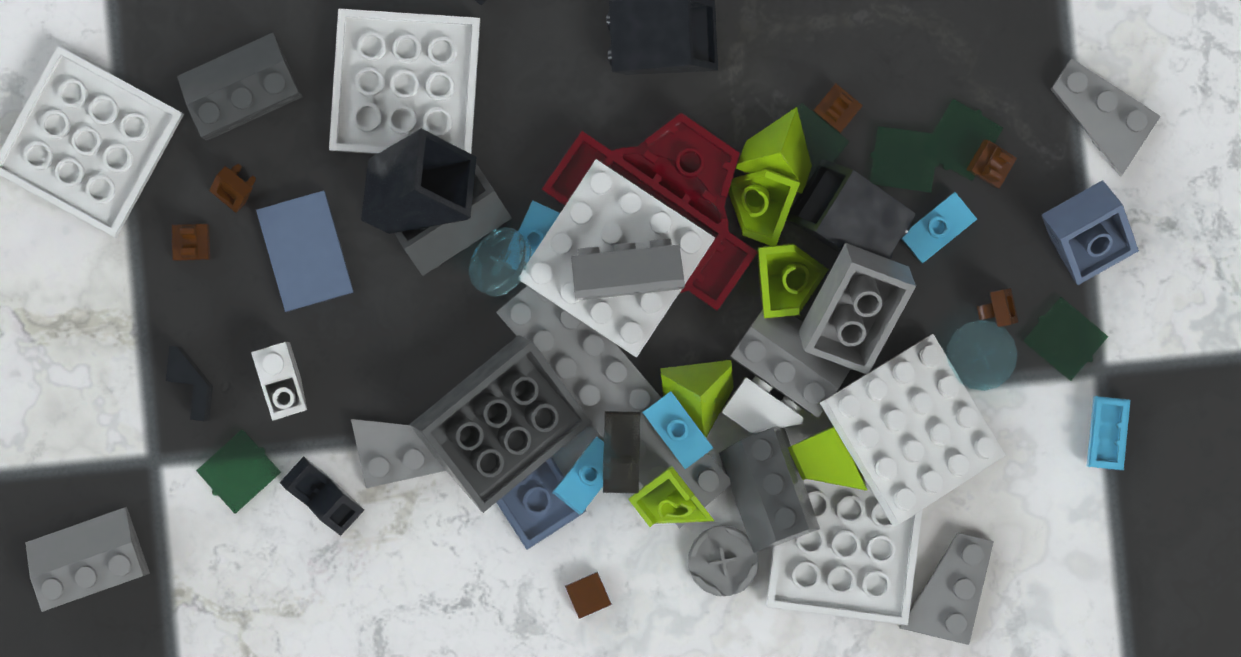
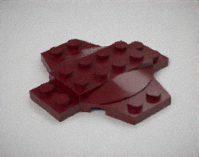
M683 113L678 114L637 147H622L611 151L581 131L542 188V191L565 206L597 159L714 236L715 240L680 293L689 291L716 311H718L758 253L729 232L728 218L724 208L740 153Z

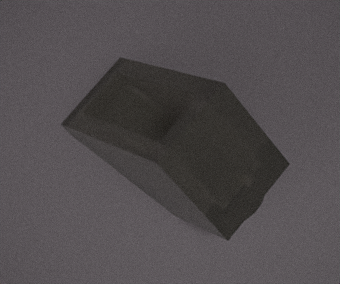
M605 411L603 493H639L641 412Z

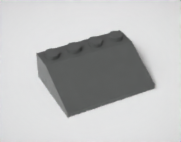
M518 335L410 423V426L473 503L484 513L592 422L533 341Z

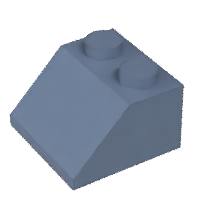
M1103 180L1041 215L1053 245L1077 286L1139 251L1123 204Z

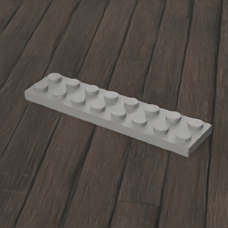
M526 286L496 312L516 336L520 335L533 341L591 420V425L643 486L672 465L701 504L706 507L731 485L730 478L709 453L705 454L688 468H683L642 413L661 399V396L614 342L529 286ZM685 522V523H675V524H676V525L679 527V529H680V528H681L684 524H686L687 522Z

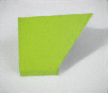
M797 107L746 140L736 169L749 174L769 169L799 180L800 184L797 192L802 194L812 164Z
M769 169L732 178L728 193L739 221L742 235L770 246L777 245L800 181Z
M794 244L758 247V276L764 318L800 315L801 310L829 269Z
M731 360L660 368L663 396L671 391L707 438L734 388Z
M834 426L828 427L788 447L802 480L810 479L867 491L862 473Z
M672 465L628 498L649 527L653 524L715 521Z

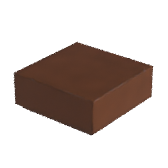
M598 571L565 585L579 619L612 605Z

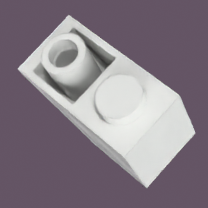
M290 342L279 343L251 352L272 421L306 411L307 406L301 376Z
M757 376L752 381L745 377L721 411L722 414L749 433L765 431L772 427L782 428L799 425L805 419L798 414L802 409L800 406L785 396L781 401L769 394L772 387Z

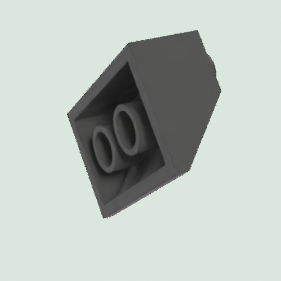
M273 32L177 76L188 110L200 136L206 141L303 97Z
M476 163L471 218L465 221L397 232L395 235L423 276L485 235L498 229L502 224L512 219V217Z
M772 427L741 439L719 453L724 470L730 478V487L754 553L820 529L804 481L788 450V447L791 445L785 428Z

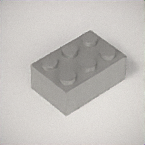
M845 243L799 329L804 352L868 374L916 288L910 268Z

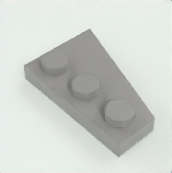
M1072 58L1068 61L1051 88V91L1075 121L1079 122L1091 137L1098 150L1102 151L1119 176L1124 174L1161 117Z
M351 419L366 488L446 471L410 425Z
M957 533L935 568L936 570L911 608L908 625L900 624L899 628L969 645L994 541Z

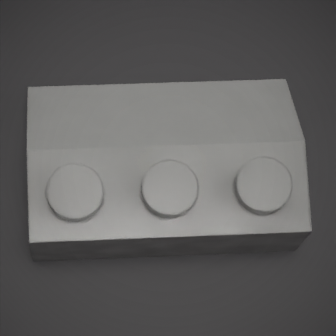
M671 239L650 241V248L636 249L635 243L614 245V252L600 253L599 247L578 249V256H571L576 301L679 290L685 287L680 245H672Z
M762 309L729 357L809 414L818 418L823 412L820 402L837 392L851 368L804 352L799 335V329L803 322L795 316L764 318Z
M127 507L25 542L30 580L42 612L150 574Z

